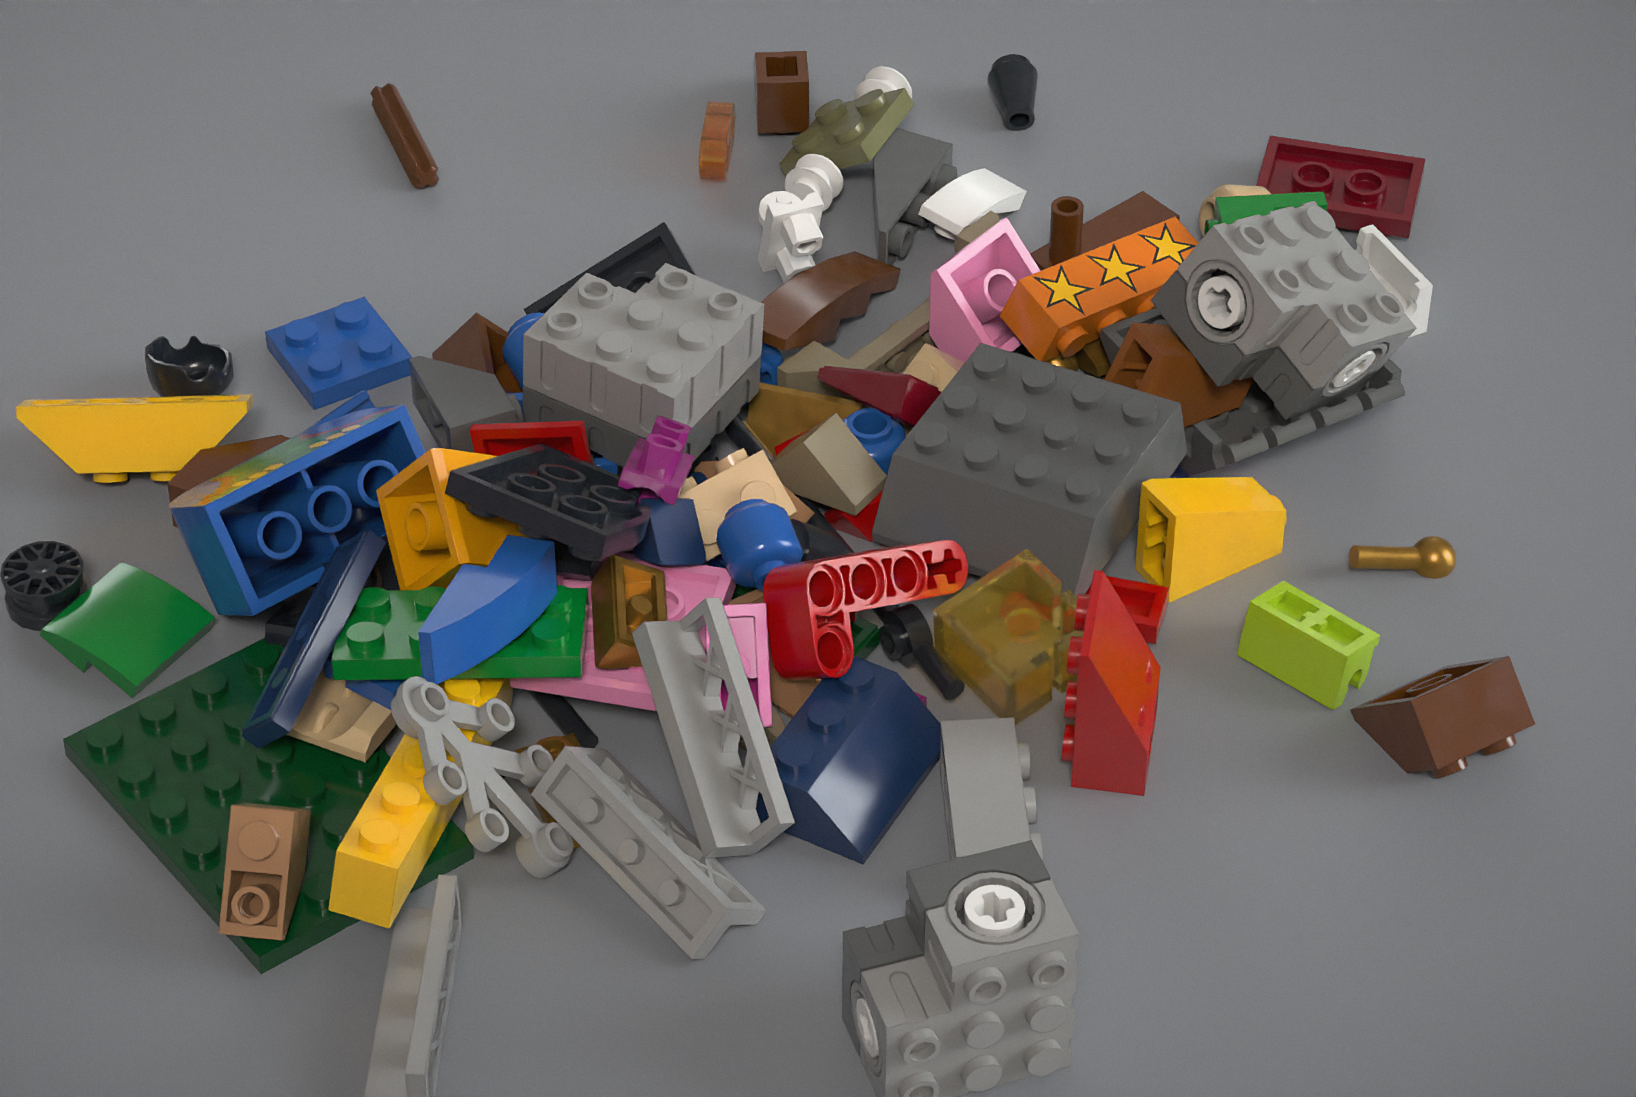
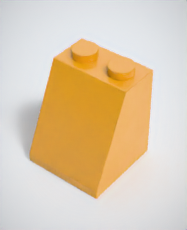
M445 448L430 449L376 490L400 590H421L432 586L447 589L463 564L487 567L507 535L531 538L521 534L517 530L516 523L502 517L488 518L473 514L465 508L466 502L445 494L451 470L498 456Z

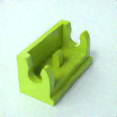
M1283 580L1249 602L1237 655L1331 710H1335L1343 704L1348 691V684L1357 689H1360L1368 674L1374 648L1378 645L1381 635Z

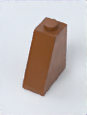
M1148 323L1131 324L1104 379L1181 403L1184 427L1240 407L1254 381L1252 377L1243 380L1238 378L1232 380L1230 384L1218 387L1170 325Z

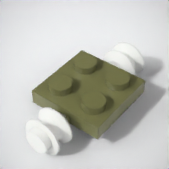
M885 66L875 67L869 71L865 80L857 86L855 100L843 103L841 99H835L822 105L815 112V120L807 130L793 139V147L779 163L786 175L785 190L799 197L801 201L809 193L818 191L824 203L823 211L828 209L833 198L838 196L843 189V176L839 169L870 162L914 106L912 89L907 79L893 68Z

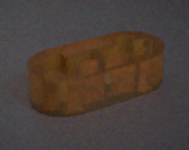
M708 101L699 150L700 179L727 180L735 134L734 102Z

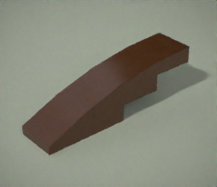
M854 251L829 258L799 273L761 301V303L765 304L762 342L784 351L807 346L812 341L822 343L835 340L840 319L864 315L871 294L896 288L901 269Z

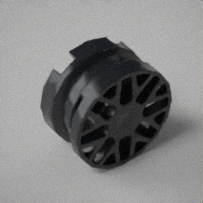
M37 541L21 546L8 555L2 563L0 577L6 591V609L12 621L23 628L41 631L43 627L88 590L83 578L84 563L78 551L67 544L56 541Z

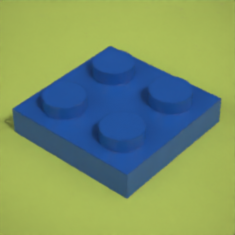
M365 297L344 302L328 310L302 319L293 320L288 324L265 331L267 349L313 410L352 397L362 390L368 391L410 376L409 359L412 356Z

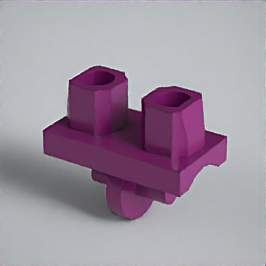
M657 416L651 434L649 433L646 439L638 438L623 468L618 486L625 489L636 488L639 490L640 494L637 501L639 505L641 498H662L664 502L675 505L695 457L683 452L691 427L663 416Z

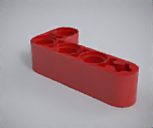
M953 540L911 543L781 565L773 568L766 576L763 585V598L767 608V627L772 660L779 675L789 681L839 678L846 674L854 658L849 613L959 591L965 584L968 575V562L962 547Z

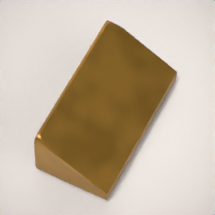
M759 382V392L749 403L747 425L773 456H776L775 446L815 427L834 413H837L843 420L855 411L863 409V403Z
M611 555L606 559L591 582L595 667L600 669L643 667L632 632L647 621H668L664 571Z

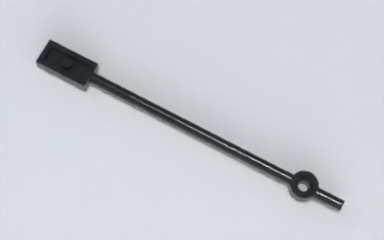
M739 414L724 428L723 431L739 450L744 448L748 457L763 450L769 461L775 458ZM794 494L814 512L813 516L807 521L808 524L836 534L843 544L844 555L855 553L810 499ZM908 603L903 606L893 604L872 608L873 612L883 622V626L879 629V638L884 652L891 660L897 659L905 667L917 664L946 699L952 700L961 695L965 684L934 648L930 627L917 606Z

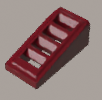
M824 366V368H819L817 377L824 381L826 385L912 427L918 423L941 394L938 387L910 374Z

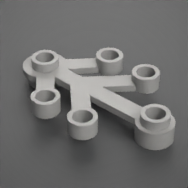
M415 676L404 681L398 687L396 696L392 699L391 712L398 727L408 736L419 740L425 768L423 785L429 797L438 804L447 805L462 795L468 820L465 825L466 835L476 849L482 852H489L507 840L509 828L504 817L498 811L489 807L488 796L521 833L516 840V853L520 863L527 872L534 877L544 879L567 865L574 849L571 835L559 823H542L500 776L519 779L526 786L535 788L554 762L550 753L544 747L537 744L531 745L521 753L470 742L458 729L474 730L484 739L496 741L514 728V716L508 705L500 699L492 698L480 707L448 700L446 693L441 687L433 682H428L425 678ZM445 749L454 758L455 763L447 761Z

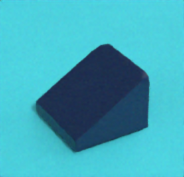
M641 498L640 506L650 505L651 514L645 537L642 542L635 546L634 557L664 566L705 565V548L693 499L678 498L676 504L672 505L664 502L662 498Z

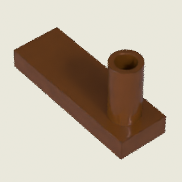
M1142 191L1083 224L1084 205L1082 201L1075 197L1062 196L1056 198L1051 204L1049 243L1033 251L1030 255L1040 271L1175 216L1179 220L1180 215Z

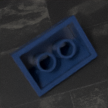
M854 656L851 667L846 674L839 678L821 680L772 744L770 749L795 822L784 833L864 865L939 761L940 722L897 672ZM759 792L756 811L760 823H763L769 818L762 794Z

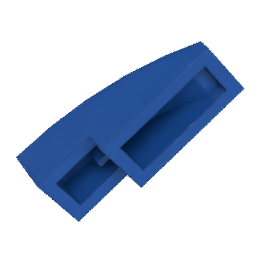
M507 535L487 567L467 564L461 566L418 631L422 678H425L428 682L439 684L467 671L494 655L521 635L544 612L558 593L554 541Z

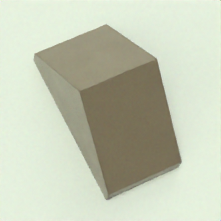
M834 413L792 441L770 461L781 483L792 493L855 516L884 489L887 475L837 413Z

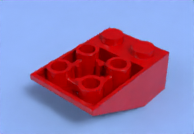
M1094 570L1090 595L1078 594L1074 630L1083 631V636H1071L1067 674L1078 675V682L1068 681L1064 718L1075 719V725H1065L1061 760L1073 762L1071 787L1144 796L1157 715L1161 666L1104 571Z

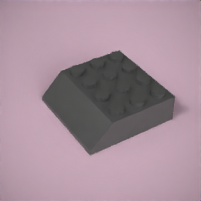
M980 343L893 453L872 530L873 541L891 547L902 544L953 540L962 547L966 554L968 573L1074 608L1077 604L1078 594H1085L1091 586L1094 570L1101 571L1139 520L1141 483L1149 479L1169 478L1187 454L1181 403Z

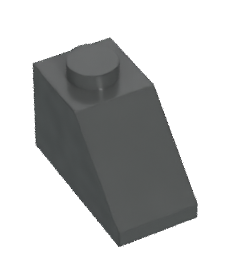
M423 356L409 359L413 403L439 448L474 453L469 431L473 424L524 423L518 399L514 394L507 395L494 374Z

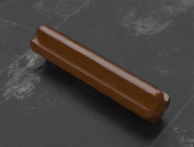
M390 83L383 87L375 86L370 93L373 98L371 105L411 184L418 189H422L426 185L433 187L439 180L436 174L438 167L398 89Z

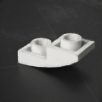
M983 168L964 174L942 187L922 204L918 215L935 223L934 230L940 235L956 240V236L963 228L972 225L989 211L999 214L1019 210L1027 191Z

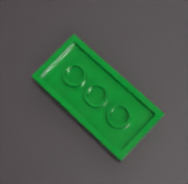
M557 585L558 593L544 612L521 635L494 655L450 679L582 677L589 612L588 588H568L563 585ZM437 586L426 587L421 590H385L378 587L362 589L335 642L332 656L334 680L409 679L415 676L422 677L418 631L446 589Z

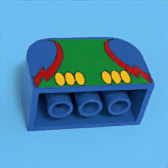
M405 405L362 409L320 424L197 485L175 498L169 504L170 511L217 614L254 616L319 582L325 570L323 563L330 560L336 547L368 530H371L379 537L387 535L376 490L426 453Z

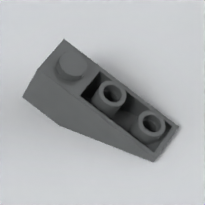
M896 128L873 157V208L877 260L893 265L899 256L904 257L908 253L913 237L921 226L926 227L930 223L929 220L918 215L924 202L942 187L957 178V168L952 166L953 144Z

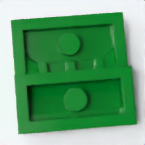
M120 562L43 627L40 636L83 673L91 666H95L133 699L211 630L215 617L197 602L162 579L135 566Z

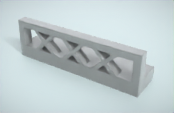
M721 597L705 598L680 621H647L633 631L632 635L703 857L754 855L795 822ZM705 625L710 635L708 655L705 654L698 633ZM722 679L725 681L729 693L726 711L723 710L719 697ZM740 735L743 736L747 748L744 767L741 765L737 752ZM759 792L762 794L769 818L762 824L756 811Z
M565 746L530 794L691 959H705L730 925H757L767 912L714 857H703L699 842L606 749Z
M438 875L433 909L401 908L395 918L364 1097H435L462 931L458 875Z

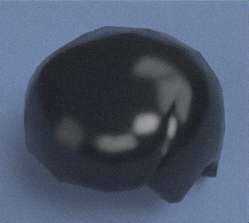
M161 336L145 347V363L148 378L153 390L161 397L220 395L229 387L234 378L232 354L219 344L202 343L196 336H191L184 347L173 348L169 340Z

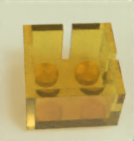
M1025 549L933 609L935 649L955 673L999 718L1014 717L1016 725L1052 701V687H1055L1062 694L1067 690L1068 681L1078 682V675L1067 674L1071 636H1083V631L1074 630L1078 597L1070 590L1062 594V582L1031 551Z

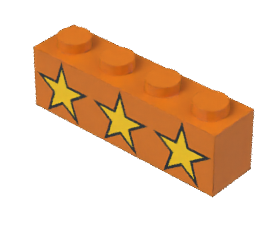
M1175 216L1019 279L999 316L1035 359L1045 362L1059 355L1070 357L1080 351L1086 344L1099 339L1101 328L1156 308L1150 300L1196 247L1198 241Z

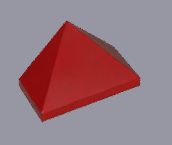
M584 421L473 424L469 429L474 453L501 456L542 443L593 464Z

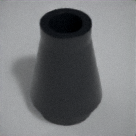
M1009 54L997 59L993 63L987 78L991 92L1003 115L1004 124L1013 131L1028 129L1035 121L1034 105L1038 80L1037 69L1026 57L1018 54Z

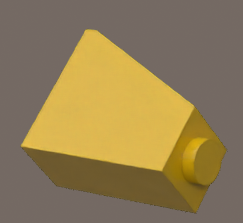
M1252 477L1157 478L1141 483L1135 570L1149 584L1169 587L1168 603L1173 602L1282 553L1284 529L1287 521L1286 509L1276 496L1270 495Z

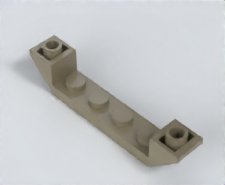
M989 211L972 225L963 228L956 236L954 246L956 254L999 222V215ZM930 296L923 304L900 321L894 322L887 331L868 345L856 350L849 359L816 341H812L795 355L786 358L777 367V386L858 401L818 379L819 368L834 366L903 374L925 342L938 349L929 335ZM863 403V409L870 407Z

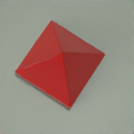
M883 490L856 516L832 508L824 513L825 518L836 530L872 543V530Z

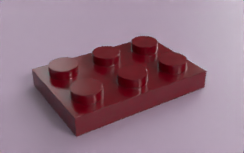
M1270 136L1256 186L1265 187L1271 194L1324 192L1327 212L1334 219L1335 228L1360 231V228L1373 224L1385 237L1409 238L1422 184L1425 158Z

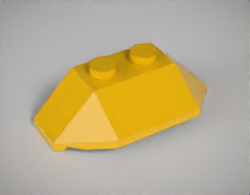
M253 394L24 400L16 406V417L77 474L93 473L94 482L111 483L128 480V472H150V480L170 481L201 449L215 447L252 408Z

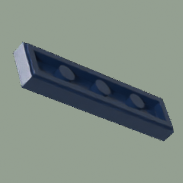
M371 530L364 531L339 545L332 554L242 730L243 734L241 737L259 749L290 733L386 543Z

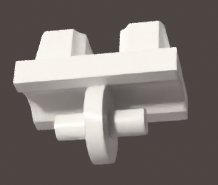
M774 191L767 194L760 202L758 219L763 226L757 260L763 272L777 269L784 284L799 273L815 266L813 255L821 248L823 242V235L819 226L824 203L818 191L809 193L802 201L799 197L787 191Z

